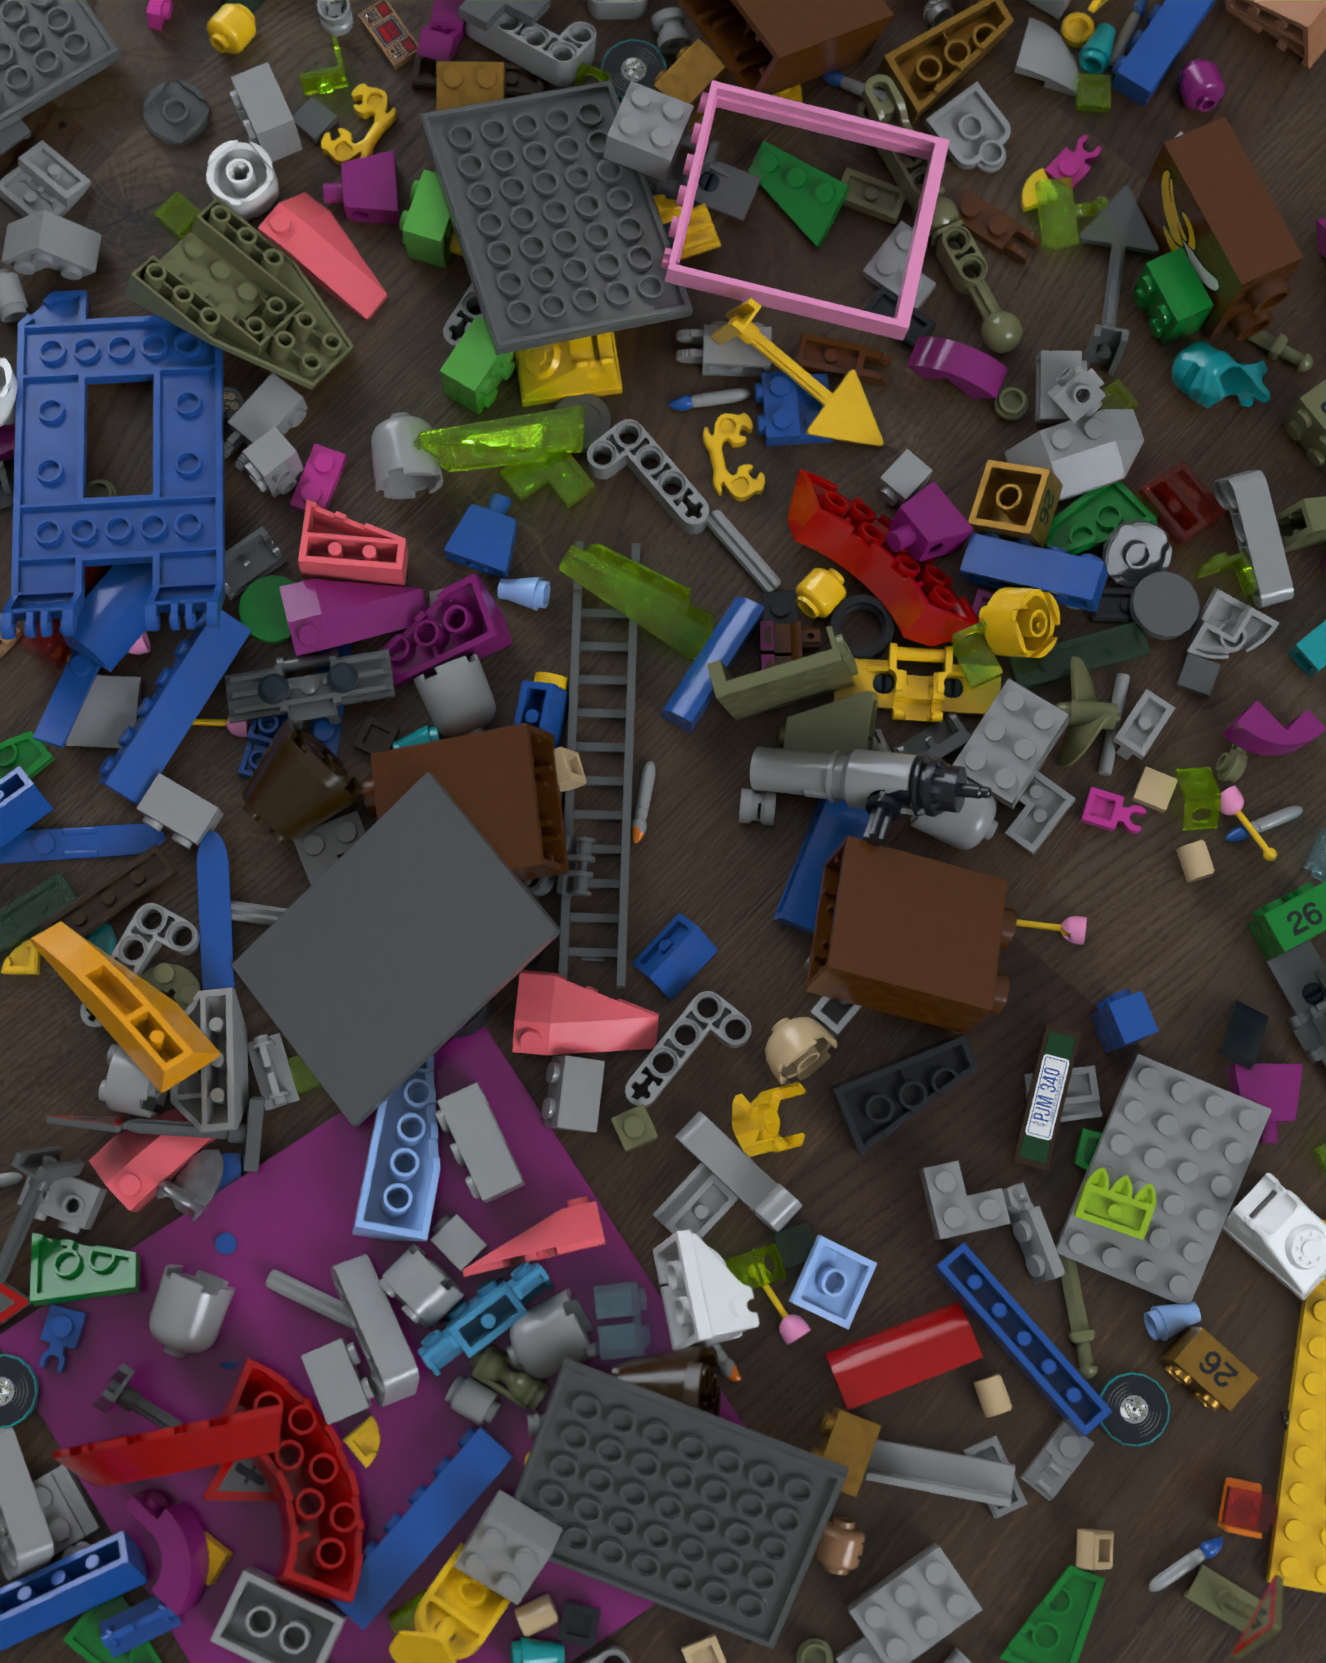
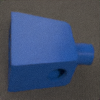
M493 493L487 508L471 504L445 546L446 560L500 579H508L518 531L517 520L506 515L511 499L504 495Z

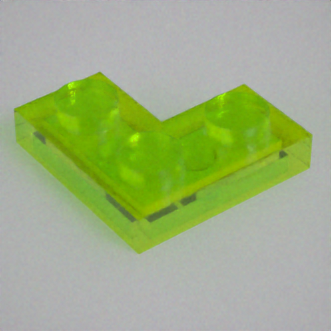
M555 433L500 471L501 478L520 502L546 483L551 486L567 508H570L595 490V484Z

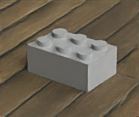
M1008 678L952 766L965 767L967 779L983 787H990L991 794L996 800L1014 809L1069 724V714Z
M477 1082L437 1101L441 1109L436 1111L435 1114L443 1131L446 1134L451 1132L456 1141L450 1147L458 1164L461 1167L466 1165L471 1174L465 1180L474 1198L478 1199L481 1197L483 1202L489 1203L526 1185L486 1096Z
M935 1542L846 1605V1608L883 1663H910L983 1610L940 1546Z
M251 1565L243 1571L210 1641L254 1663H327L348 1616L340 1608L313 1595L275 1582L276 1577Z

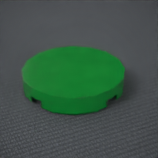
M270 575L258 578L246 588L240 598L239 614L242 624L252 630L250 632L252 637L262 643L280 644L291 638L279 586L295 582L283 576Z

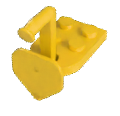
M460 1542L419 1602L414 1617L416 1632L401 1630L391 1643L389 1651L397 1663H457L456 1660L473 1655L484 1643L510 1603V1600L454 1567L464 1546L463 1543Z

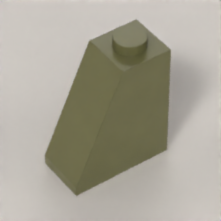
M1326 496L1302 499L1276 515L1285 553L1326 543Z
M865 691L787 717L786 725L781 726L779 745L783 746V749L830 754L834 750H842L845 755H850L855 749L872 750L879 695L872 691Z

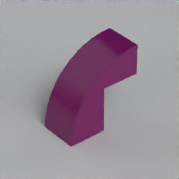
M434 0L430 23L421 28L417 55L438 61H451L460 46L466 27V21L458 17V8L466 0Z
M932 336L918 337L907 363V366L921 378H947L972 399L996 398L1008 370L1002 363L975 348L956 341Z
M1257 700L1245 709L1221 734L1235 745L1249 752L1265 756H1279L1299 750L1326 730V727L1307 709L1284 728Z

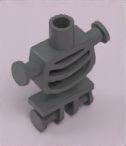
M565 836L569 873L521 882L532 895L544 896L550 892L558 876L557 894L566 897H591L588 886L589 879H593L594 873L587 871V863H595V857L591 856L592 844H596V839L589 837H575L573 839ZM575 863H579V870H575Z

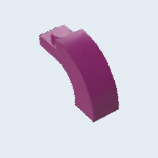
M151 1488L131 1495L124 1507L154 1536L161 1551V1573L151 1591L178 1616L196 1607L206 1586L209 1551L204 1531L196 1515L185 1502L170 1507L167 1504L166 1498Z

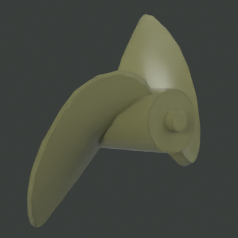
M1075 656L1071 658V702H1061L1055 705V707L1069 714L1068 728L1057 761L1060 767H1067L1075 763L1090 747L1101 729L1115 730L1116 721L1120 722L1121 713H1117L1118 704L1099 702L1086 665L1082 659Z

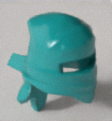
M1206 341L1192 343L1180 351L1175 358L1171 372L1174 385L1182 393L1187 394L1190 400L1207 409L1221 401L1222 398L1236 394L1240 405L1245 407L1253 405L1254 397L1261 402H1267L1270 399V392L1262 382V376L1268 372L1264 360L1255 364L1236 363L1227 352L1216 349Z

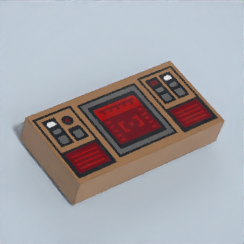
M380 0L358 14L359 21L394 71L415 58L418 43L387 0Z

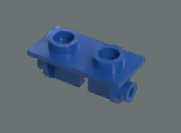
M154 1596L98 1624L102 1631V1634H100L105 1648L109 1649L112 1658H115L182 1625L179 1615H175L157 1596Z

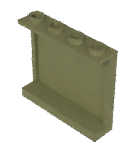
M832 626L826 627L832 649L748 675L734 678L721 660L707 664L716 699L736 721L855 686L853 676L858 674V669L854 656L851 654L843 635H836Z

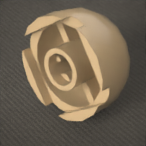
M796 1017L791 1020L783 1018L773 1026V1033L768 1039L765 1054L767 1063L779 1083L788 1085L791 1084L788 1080L789 1078L797 1076L801 1081L821 1068L831 1057L828 1052L831 1045L836 1049L838 1044L832 1033L822 1023L813 1018Z

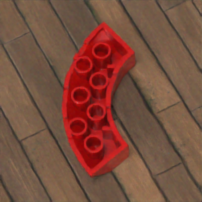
M800 469L797 474L787 517L794 541L825 555L860 580L891 614L903 638L933 647L977 633L982 628L966 597L959 599L952 590L951 586L954 583L949 575L946 576L937 566L932 565L935 561L934 558L919 562L911 556L906 548L895 552L888 546L887 534L892 532L889 526L892 521L884 514H881L878 519L874 511L863 503L864 501L856 496L852 501L836 492L838 485L804 469Z
M248 1358L225 1403L221 1416L279 1404L282 1407L278 1451L249 1458L266 1479L279 1510L282 1529V1551L275 1582L309 1595L351 1604L353 1603L360 1579L364 1519H362L359 1500L360 1491L354 1470L349 1465L342 1449L343 1444L331 1424L328 1425L323 1416L313 1406L314 1403L290 1385V1381L272 1369Z
M281 1404L260 1407L207 1420L52 1451L53 1459L97 1488L264 1455L278 1451L282 1407Z

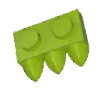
M1105 1167L1094 1171L1088 1180L1084 1181L1073 1215L1094 1224L1144 1240L1157 1201L1153 1184L1145 1185L1136 1193L1135 1197H1132L1133 1187L1128 1175L1118 1179L1111 1189H1108L1109 1177Z

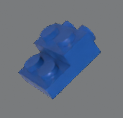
M784 372L761 373L760 383H755L756 403H762L763 415H757L758 435L765 436V447L833 442V439L806 434L807 428L822 409L820 402ZM828 373L811 374L812 377L829 390Z

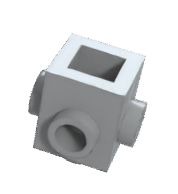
M1080 365L1075 369L1069 367L1062 372L1056 379L1058 384L1048 392L1073 423L1078 421L1083 415L1088 417L1095 413L1102 406L1101 400L1106 396L1100 389L1105 383L1092 368L1086 372ZM1082 389V392L1076 395L1078 390Z

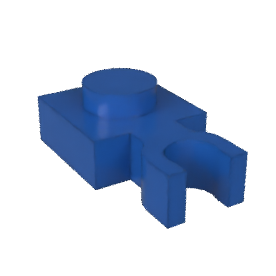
M51 1304L40 1340L51 1343L49 1349L43 1353L39 1367H47L49 1358L55 1355L59 1358L57 1372H65L68 1362L66 1355L67 1347L79 1348L89 1313Z

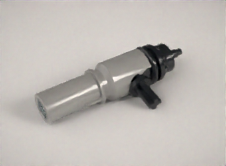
M758 746L753 753L750 765V782L753 790L828 799L830 803H838L842 799L849 808L865 809L870 817L863 839L864 841H871L873 846H879L880 843H884L890 822L897 820L900 814H915V816L920 817L925 814L929 817H936L944 812L959 813L964 805L965 797L975 799L991 797L990 787L967 783L965 767L949 765L940 757L930 759L928 755L919 756L855 749L850 755H845L842 750H834L830 754Z

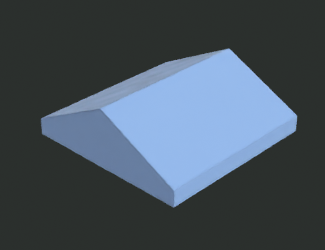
M817 1235L789 1302L849 1330L877 1263L821 1235Z

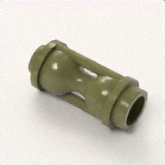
M492 1344L487 1349L482 1348L469 1363L474 1368L471 1376L477 1378L524 1410L528 1407L535 1411L550 1387L543 1382L544 1378L533 1377L524 1370L522 1365L514 1366L509 1355ZM507 1364L511 1365L520 1372H513L508 1368ZM495 1381L505 1383L508 1387V1390L503 1386L499 1385L498 1383H496Z

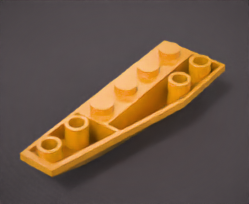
M60 921L31 938V943L161 1094L220 1057L218 1049L175 1001Z

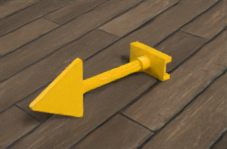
M749 298L728 311L725 315L729 319L728 323L715 330L710 336L715 342L722 345L737 336L746 345L751 344L822 404V409L806 430L807 435L877 447L884 444L854 369L847 372L832 393L760 333V328L752 320L762 306L753 298Z

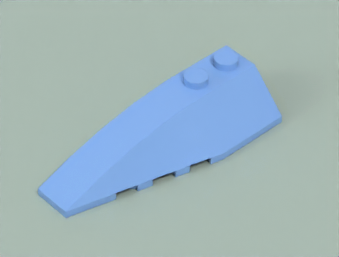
M433 1055L377 1108L352 1231L353 1235L385 1241H427L440 1174Z

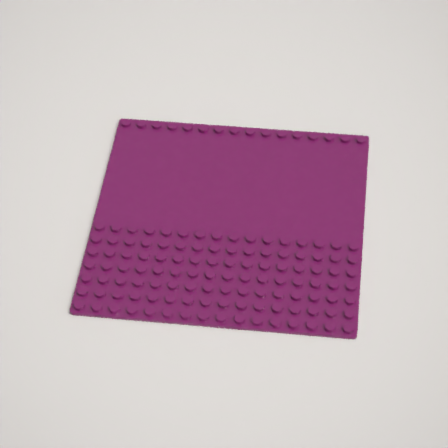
M484 1026L473 1035L452 1039L433 1054L436 1111L441 1109L437 1102L438 1100L477 1082L486 1096L524 1179L525 1186L489 1203L483 1202L481 1197L478 1199L474 1198L465 1180L471 1174L466 1165L461 1167L458 1164L450 1147L456 1141L451 1132L446 1134L437 1119L440 1174L427 1241H385L353 1235L352 1231L377 1109L359 1126H352L346 1116L340 1112L260 1164L258 1172L250 1171L214 1194L204 1212L195 1222L191 1223L193 1214L182 1215L128 1250L136 1252L141 1257L140 1292L54 1303L89 1313L79 1348L67 1347L66 1355L68 1362L65 1372H57L59 1358L55 1355L49 1358L47 1367H39L41 1357L49 1349L51 1343L40 1340L51 1304L44 1305L1 1333L0 1348L4 1354L21 1357L33 1367L39 1379V1394L36 1408L61 1449L161 1429L133 1410L128 1412L116 1403L105 1413L93 1406L95 1400L110 1384L111 1381L109 1379L122 1363L135 1371L129 1385L140 1391V1396L184 1424L221 1416L225 1403L248 1358L272 1369L290 1381L289 1384L305 1398L308 1397L314 1403L313 1406L325 1419L301 1356L336 1340L346 1338L348 1344L355 1343L362 1362L357 1364L361 1377L368 1376L370 1380L371 1369L354 1329L267 1288L265 1283L272 1270H278L341 1301L332 1279L331 1266L366 1254L380 1281L383 1278L382 1275L415 1243L426 1252L424 1257L427 1260L435 1261L461 1288L460 1291L465 1294L460 1301L464 1300L467 1303L478 1295L476 1290L484 1282L491 1278H494L496 1281L502 1277L507 1283L512 1279L511 1273L520 1265L463 1277V1272L431 1241L436 1235L432 1229L447 1214L451 1218L456 1214L460 1215L489 1245L471 1263L473 1264L560 1209L568 1208V1200L588 1196L589 1202H597L606 1245L538 1260L537 1262L550 1277L549 1279L554 1288L551 1290L546 1288L526 1303L524 1308L529 1310L569 1288L572 1294L570 1300L575 1298L579 1300L592 1326V1330L586 1332L590 1344L597 1342L600 1351L599 1355L581 1364L611 1375L614 1364H621L624 1360L673 1350L663 1299L552 1128L544 1127L545 1119H543L542 1113ZM222 1233H230L237 1240V1247L231 1254H221L216 1250L215 1240ZM169 1264L182 1265L181 1273L196 1276L197 1270L208 1272L229 1282L228 1286L236 1288L213 1345L203 1352L186 1353L184 1358L165 1353L163 1351L165 1346L155 1340L149 1328L150 1314L163 1272ZM385 1290L386 1297L418 1369L419 1382L416 1394L382 1408L376 1402L375 1397L370 1399L373 1406L331 1424L343 1444L342 1449L351 1469L353 1468L358 1482L362 1519H364L362 1552L371 1541L378 1545L385 1538L387 1533L382 1529L397 1512L403 1517L412 1507L407 1500L421 1484L426 1488L432 1484L437 1478L432 1471L447 1455L452 1460L459 1453L461 1448L457 1443L471 1427L476 1432L481 1427L450 1408L451 1404L445 1401V1397L455 1379L459 1375L466 1379L470 1376L487 1386L471 1376L474 1368L469 1363L474 1355L469 1358L464 1351L440 1369L441 1374L436 1376L425 1364L417 1350L422 1347V1340L435 1330L442 1332L447 1328L443 1320L448 1315L446 1314L434 1327L430 1326L426 1329L419 1322L415 1323L402 1310L405 1304L401 1303L396 1297L392 1298ZM510 1328L483 1348L487 1349L492 1344L508 1355L507 1346L511 1345ZM239 1361L234 1369L225 1370L219 1363ZM507 1364L508 1368L513 1372H520L511 1365ZM559 1373L544 1378L543 1382L550 1387L536 1408L538 1413H545ZM495 1381L496 1383H498L499 1385L503 1386L508 1390V1387L505 1383ZM721 1390L720 1418L745 1427ZM498 1393L497 1402L502 1404L501 1408L491 1423L485 1421L482 1425L513 1452L515 1456L364 1630L348 1616L327 1663H397L389 1651L391 1643L401 1630L416 1632L414 1624L416 1608L460 1542L465 1544L467 1538L499 1490L514 1498L525 1468V1457L531 1451L536 1436L529 1437L527 1415L534 1414V1411L528 1407L524 1410ZM373 1415L380 1429V1448L374 1461L365 1468L343 1439ZM218 1465L97 1488L78 1476L112 1534L114 1535L124 1530L143 1550L149 1581L143 1585L151 1598L156 1596L151 1590L161 1573V1551L154 1536L124 1505L131 1495L151 1488L153 1491L162 1494L170 1507L185 1502L199 1520L203 1531H207L233 1554L215 1584L210 1586L206 1584L196 1607L180 1614L179 1617L182 1625L172 1629L171 1632L190 1663H254L210 1640L243 1571L251 1565L274 1577L277 1575L282 1551V1529L277 1504L275 1502L202 1500L203 1493L219 1469ZM547 1561L519 1604L516 1605L510 1601L481 1647L473 1655L456 1660V1662L510 1663L511 1641H519L520 1637L556 1643L563 1642L565 1652L564 1663H570L592 1648L558 1640L561 1619L560 1622L532 1636H524L514 1609L547 1593L550 1594L561 1619L565 1600L602 1608L594 1645L656 1603ZM315 1596L339 1608L335 1603L331 1601V1599Z

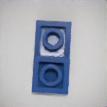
M288 714L252 720L247 735L248 744L238 770L239 777L250 779L277 730L289 719Z

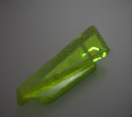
M583 405L423 431L418 434L413 445L418 451L423 449L438 459L439 466L448 472L546 461L549 457L548 451L579 453L583 450L584 407Z
M590 544L586 551L571 545L559 565L561 572L689 659L697 657L713 632V613L690 604V588L601 544Z

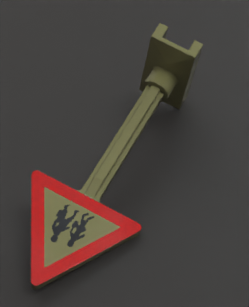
M1200 1563L1197 1568L1199 1572L1190 1589L1185 1590L1183 1596L1243 1632L1232 1653V1657L1239 1661L1280 1631L1283 1578L1275 1574L1260 1600Z

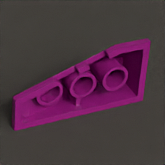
M474 573L444 588L437 595L438 599L425 612L421 610L414 617L415 621L401 635L396 634L380 649H389L395 689L413 683L414 679L424 674L425 678L436 675L435 667L464 656L469 660L474 654H477L478 658L481 659L513 644L503 613L477 574Z
M309 579L279 586L296 656L408 628L415 621L414 617L421 610L424 612L427 610L422 588L324 579Z

